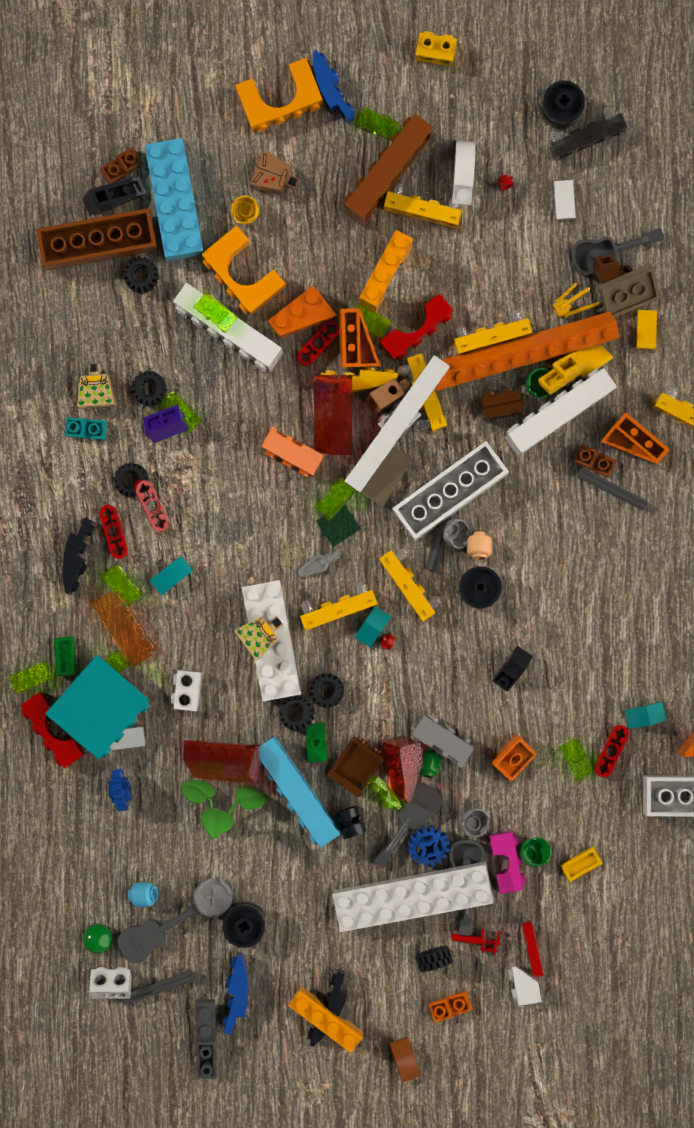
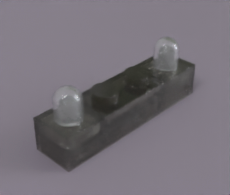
M606 107L603 110L604 121L599 123L594 121L583 130L580 128L570 132L569 136L564 138L559 129H553L550 133L552 143L549 149L555 162L624 133L627 125L622 113L616 115L613 108Z

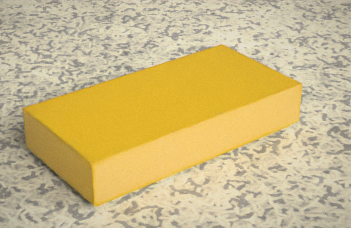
M637 311L636 349H656L657 311Z
M592 846L560 864V867L568 881L572 882L602 865L603 862Z

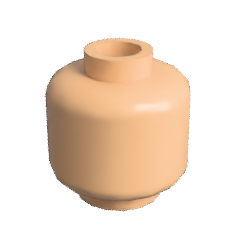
M482 531L474 532V535L468 537L467 554L475 561L487 560V557L492 554L491 537L485 535V532Z

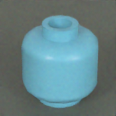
M136 882L128 891V899L135 907H151L158 899L157 887L151 882Z

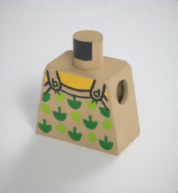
M100 364L89 365V375L80 377L77 403L80 409L116 407L110 377L108 374L101 375Z
M262 616L236 629L234 632L257 661L279 639L275 631L282 627L283 623L277 616L269 622Z

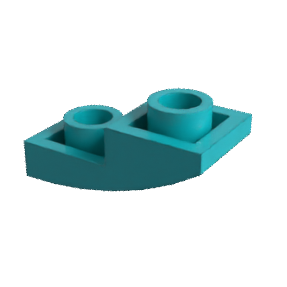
M66 417L65 437L106 440L107 421Z
M181 555L149 581L160 595H163L190 574L193 568Z

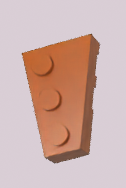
M312 286L269 319L268 323L277 336L283 339L303 332L306 329L320 326L327 321H334L337 319V315L317 289Z
M360 308L339 309L340 367L381 366Z
M626 412L622 414L600 440V442L656 464L670 450Z
M273 426L261 446L265 451L264 455L273 460L276 457L282 460V465L290 469L292 466L299 469L298 473L307 478L309 475L314 477L324 458V455L294 440L293 437L277 431V428Z

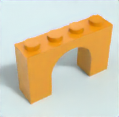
M307 58L288 64L296 87V95L292 102L284 107L274 108L265 104L258 93L253 78L235 85L252 132H263L268 126L273 124L275 126L281 125L286 119L291 117L296 119L301 117L304 112L309 110L314 112L321 108L323 99Z
M236 225L201 254L204 259L202 263L208 270L212 268L216 273L214 277L220 285L224 283L227 286L226 292L232 299L237 298L240 302L239 308L245 314L248 312L252 316L284 290L286 284L274 269L253 285H240L232 280L229 275L230 262L250 244L249 239Z
M398 230L395 231L359 297V306L376 315L395 272L400 264L403 265L412 249L413 238Z

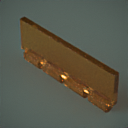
M118 590L113 594L109 591L92 602L91 605L133 668L152 656L151 652L156 649V646L150 637L144 640L141 639L147 633L139 621L134 624L131 623L137 617L129 605L121 608V605L126 601Z

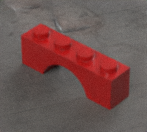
M440 293L424 305L426 319L420 329L412 333H403L394 329L380 340V345L393 361L396 359L402 360L408 355L407 351L411 347L417 348L423 343L421 339L426 335L432 336L438 330L437 326L441 323L445 325L453 318L451 315L454 310Z
M42 691L20 705L22 715L33 723L32 729L37 735L42 736L45 748L54 753V760L59 767L63 766L65 769L86 754L75 739H61L52 733L48 724V716L45 714L52 705Z

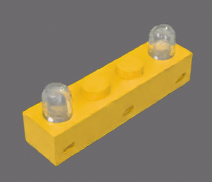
M396 183L393 186L392 192H387L384 211L455 229L458 228L462 210L458 209L459 204H452V197L449 199L448 205L444 206L440 205V202L436 200H429L428 202L421 200L422 198L416 195L404 196V186L401 183Z
M514 309L510 314L512 323L505 324V322L494 324V328L491 329L482 327L476 329V333L468 335L467 328L464 325H458L455 329L457 338L454 339L457 355L532 334L529 318L523 319L521 311Z
M422 353L407 358V364L399 366L397 369V373L401 377L412 375V386L426 367ZM434 389L420 409L421 411L424 410L426 418L420 419L416 423V427L420 431L431 428V431L435 432L447 427Z
M670 386L666 393L662 392L658 396L653 409L694 430L693 405L687 401H678L676 399L679 393L678 387Z
M400 548L395 553L390 550L380 557L379 561L419 618L424 622L436 613L434 609L442 603V599L439 595H434L426 600L423 595L425 590L420 583H414L412 580L414 575L408 567L404 568L400 563L409 555L406 548Z
M359 580L355 583L358 595L350 597L349 594L340 597V602L332 604V601L321 604V609L315 611L311 601L304 600L301 603L304 615L300 616L305 631L377 605L373 590L368 591L366 583Z

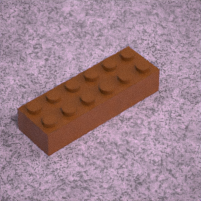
M416 113L412 118L409 116L404 121L402 131L400 133L397 131L391 139V145L388 148L384 147L379 154L380 159L378 162H373L367 170L369 172L365 178L361 177L356 184L357 188L354 193L350 192L344 199L345 214L362 227L385 199L387 192L392 190L432 138L433 126Z
M150 208L36 229L42 266L46 271L158 251Z

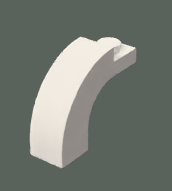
M456 141L452 204L471 205L475 168V142Z

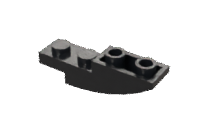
M84 518L78 535L69 534L64 551L62 576L65 593L68 595L77 592L80 585L78 579L80 575H84L87 569L86 559L81 558L80 555L85 553L88 546L86 543L88 536L91 537L95 530V526H93L94 521Z
M337 969V973L332 974L330 985H333L332 991L327 992L325 1003L328 1006L324 1005L338 1017L347 998V991L341 990L345 976V970ZM315 1026L314 1028L310 1027L308 1032L309 1046H315L326 1035Z

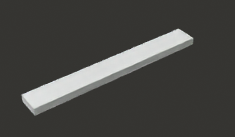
M435 355L346 478V483L359 492L363 490L450 368L448 364Z

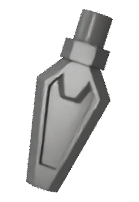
M338 551L325 555L317 554L299 568L298 573L301 577L326 571L329 564L339 559L340 555Z

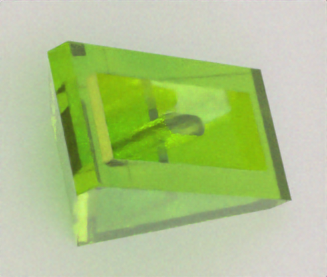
M117 650L104 660L119 674L131 667V664L121 650Z
M576 738L559 746L576 781L594 772L588 756Z

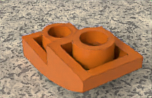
M467 990L443 997L428 1004L434 1023L450 1019L454 1015L469 1012L473 1009Z

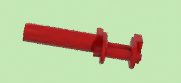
M484 928L481 930V937L452 933L451 941L482 944V947H480L482 954L484 951L493 952V955L498 952L496 947L500 944L501 931L498 930L497 940L495 941L484 939ZM485 943L494 944V948L485 947Z

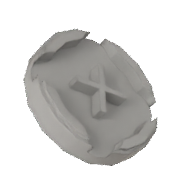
M216 878L206 879L201 882L195 889L193 896L197 910L208 917L223 915L231 907L232 903L230 887L223 880Z

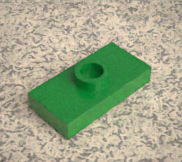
M74 636L54 638L57 676L77 675Z
M312 723L311 727L308 726L306 730L308 762L327 761L325 723Z

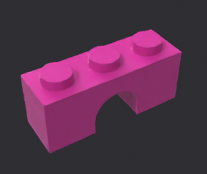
M512 831L489 834L493 856L505 855L509 860L508 867L505 870L495 872L499 893L504 894L523 890L522 885L525 884L524 874L520 873L519 870L522 861L520 854L516 853V846H519L517 835H513Z

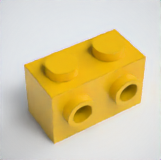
M429 31L419 32L415 61L452 67L457 39L447 34L438 36Z

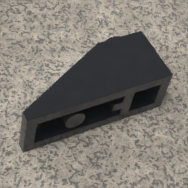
M138 176L90 189L82 199L89 216L121 206L147 193Z

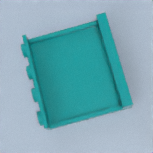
M96 654L45 714L97 759H100L101 756L105 758L112 750L110 746L114 741L118 743L125 735L122 732L127 727L131 728L136 723L137 719L135 717L140 712L143 714L149 708L148 702L150 699Z

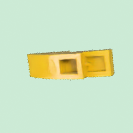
M602 345L578 350L553 363V370L539 378V384L552 395L578 376L582 379L585 378L589 373L613 359V356Z
M364 367V370L360 369L359 377H356L355 373L345 372L344 375H337L336 371L326 370L325 373H321L320 383L339 385V393H360L375 390L392 379L397 380L398 373H394L395 370L383 369V372L375 371L376 368Z

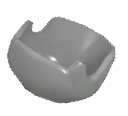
M454 518L449 520L443 529V539L447 545L462 549L468 544L467 539L470 527L463 519Z
M478 808L467 810L461 819L462 831L469 837L477 838L483 836L490 828V815L485 810Z

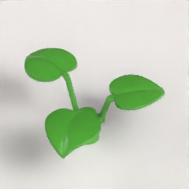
M192 780L181 786L183 795L188 801L197 804L204 803L206 800L209 802L210 809L202 813L201 822L213 840L232 828L234 820L231 814L237 804L240 803L243 809L253 810L265 805L269 800L268 796L261 790L251 786H244L236 791L235 796L237 800L234 801L229 812L226 813L222 810H213V803L210 797L215 795V789L210 783L202 780Z

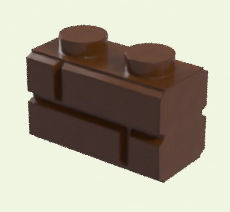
M514 387L503 389V393L496 394L495 391L484 393V397L480 399L485 421L523 414L524 412L520 391L514 390Z

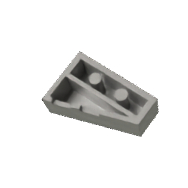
M431 714L428 717L423 715L411 734L462 768L474 750L470 745L471 741L463 735L460 738L454 735L455 730L446 724L444 727L437 724L439 720Z

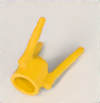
M574 283L562 296L554 300L555 303L552 304V307L559 318L562 316L567 318L570 315L599 306L601 303L596 302L570 311L572 308L570 303L590 290L587 287L569 300L564 299L578 285V283Z

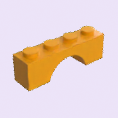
M302 985L290 1000L288 1006L350 1053H352L363 1038V1031L349 1020H344L333 1014L314 994Z

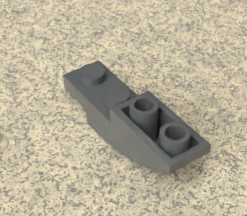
M200 999L195 1001L197 1079L217 1078V1018L215 999Z

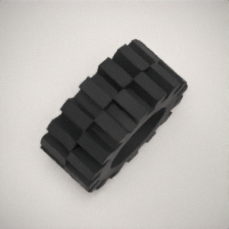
M146 257L133 258L130 263L126 264L127 267H124L123 277L128 287L134 292L148 293L150 289H154L155 285L157 286V280H159L158 269ZM139 268H144L148 271V278L144 282H138L134 278V273Z
M154 371L140 372V375H136L134 377L135 380L132 381L131 391L134 398L140 404L149 407L151 405L156 406L157 403L160 404L161 400L165 399V394L167 393V385L164 379ZM148 381L154 382L157 387L156 392L151 396H147L142 392L143 384Z
M133 462L124 463L114 473V486L122 495L136 498L134 487H127L124 483V478L129 473H135L139 480L145 479L149 481L148 473L139 464ZM142 484L139 491L146 492L147 486Z
M331 673L318 675L310 685V697L319 707H334L343 698V683L336 675ZM324 683H330L334 687V694L330 698H324L320 695L319 688Z
M296 695V697L290 696V699H285V703L280 705L279 718L282 724L291 731L302 732L303 729L307 730L308 726L311 727L312 720H315L314 707L305 697H300L299 695ZM294 707H301L304 710V716L299 721H294L290 717V712Z
M447 945L422 951V953H418L415 956L420 972L441 969L453 962L449 946Z

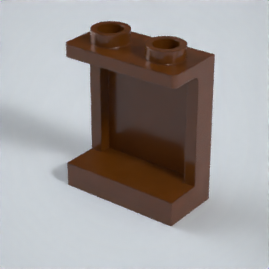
M353 736L327 773V776L359 797L385 758L382 756L384 753L378 748L374 747L371 749L366 745L368 742L360 736L357 738Z

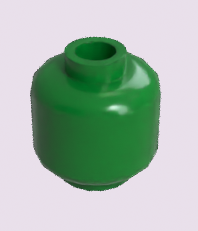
M426 748L425 751L417 754L415 770L421 777L434 778V775L440 772L442 758L436 754V750Z

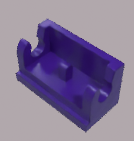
M178 405L142 418L146 435L153 443L189 430L187 423L183 419L185 415Z

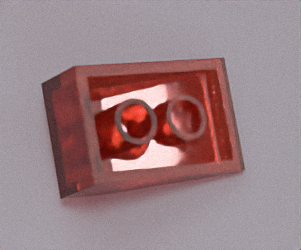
M402 735L383 740L382 744L390 796L409 804L412 801L421 769L423 748L419 741Z

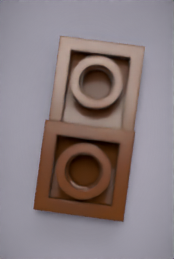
M132 147L117 155L115 160L100 167V172L107 183L112 184L132 173L143 162Z
M581 444L573 462L606 478H610L617 460Z
M406 1036L389 1043L402 1083L419 1077L420 1072L408 1037Z

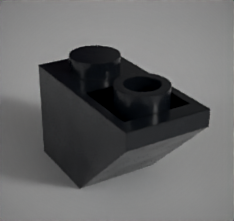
M517 645L492 681L508 692L524 673L533 656Z

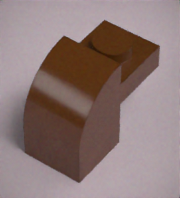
M612 254L594 257L593 272L601 284L633 271L629 265L619 266V262Z

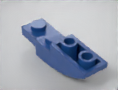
M317 49L313 51V66L321 97L330 113L338 110L345 121L350 124L354 121L355 110L350 103L346 104L343 100V93L339 88H336L339 85V75L334 68L330 69L327 65L328 60L323 53L319 54Z
M238 952L237 957L233 956L230 968H233L232 976L228 975L225 987H228L227 993L234 995V997L230 996L227 1006L231 1008L229 1016L225 1015L222 1024L225 1027L224 1033L232 1035L236 1017H245L248 1004V971L243 953Z

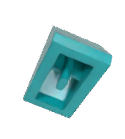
M375 606L354 638L371 648L391 615Z
M662 701L624 709L628 728L650 726L666 721Z

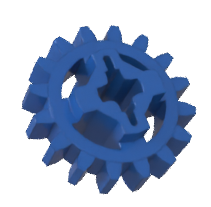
M122 769L113 770L111 774L112 780L108 781L109 797L112 803L116 805L118 812L129 810L128 800H132L131 783L128 777L124 776Z
M424 825L422 831L417 828V834L410 835L413 841H408V846L410 847L408 851L409 854H412V860L417 859L418 865L423 862L425 867L428 866V863L435 867V862L441 864V858L447 859L445 852H450V848L447 846L450 842L449 839H446V833H441L439 827L434 830L433 825L429 829ZM438 840L441 841V848L438 845ZM417 845H418L419 848H420V849H419V851H420L419 853H418L417 850H416V846H417Z

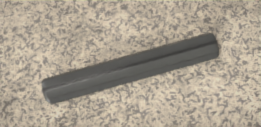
M581 468L577 474L578 478L640 510H644L648 504L647 500L585 468Z
M453 515L437 527L425 569L435 572L445 543L442 535L446 522L452 520Z
M190 970L131 991L130 999H121L123 1005H127L195 980L194 973Z

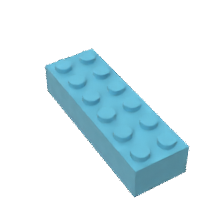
M179 138L145 145L163 249L167 262L202 256L204 248L183 139Z
M273 736L256 748L254 758L259 765L263 764L267 769L265 774L269 780L276 782L278 785L276 790L280 796L287 798V806L291 812L298 814V822L304 830L307 828L310 831L309 837L313 844L323 847L339 836V827L277 737Z

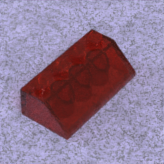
M314 375V450L330 455H352V375Z
M199 739L184 740L183 760L194 778L258 784L260 744Z

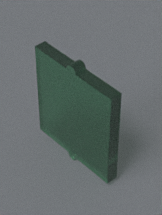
M344 503L316 521L323 531V536L327 537L333 547L361 529L354 519V514L350 513Z

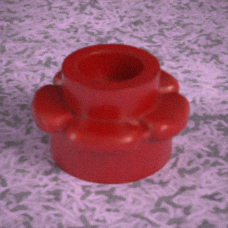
M507 174L500 176L497 179L496 187L500 191L511 188L514 185L513 177H508Z
M391 632L381 636L379 644H381L382 650H390L393 647L396 637Z

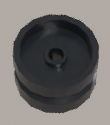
M565 80L555 82L549 86L543 96L540 110L545 122L556 129H566L573 126L580 118L585 107L583 91L577 84Z
M483 566L467 570L462 575L458 584L460 598L466 605L472 608L483 609L492 606L498 601L502 591V583L497 573ZM478 584H483L482 591L477 590Z
M242 901L236 903L228 910L223 920L222 930L224 936L230 944L238 948L254 946L261 940L265 932L266 917L263 910L252 902ZM243 921L247 922V927L242 926Z

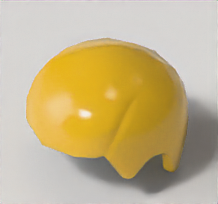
M242 195L232 203L231 215L237 223L248 225L258 218L260 209L253 197Z

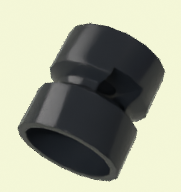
M358 805L334 813L337 823L341 825L340 832L343 839L352 838L366 832L364 822L359 820L361 814Z

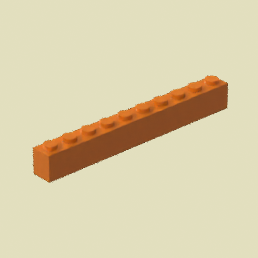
M607 312L443 359L442 361L448 364L450 368L435 387V391L619 339L617 321L611 312Z

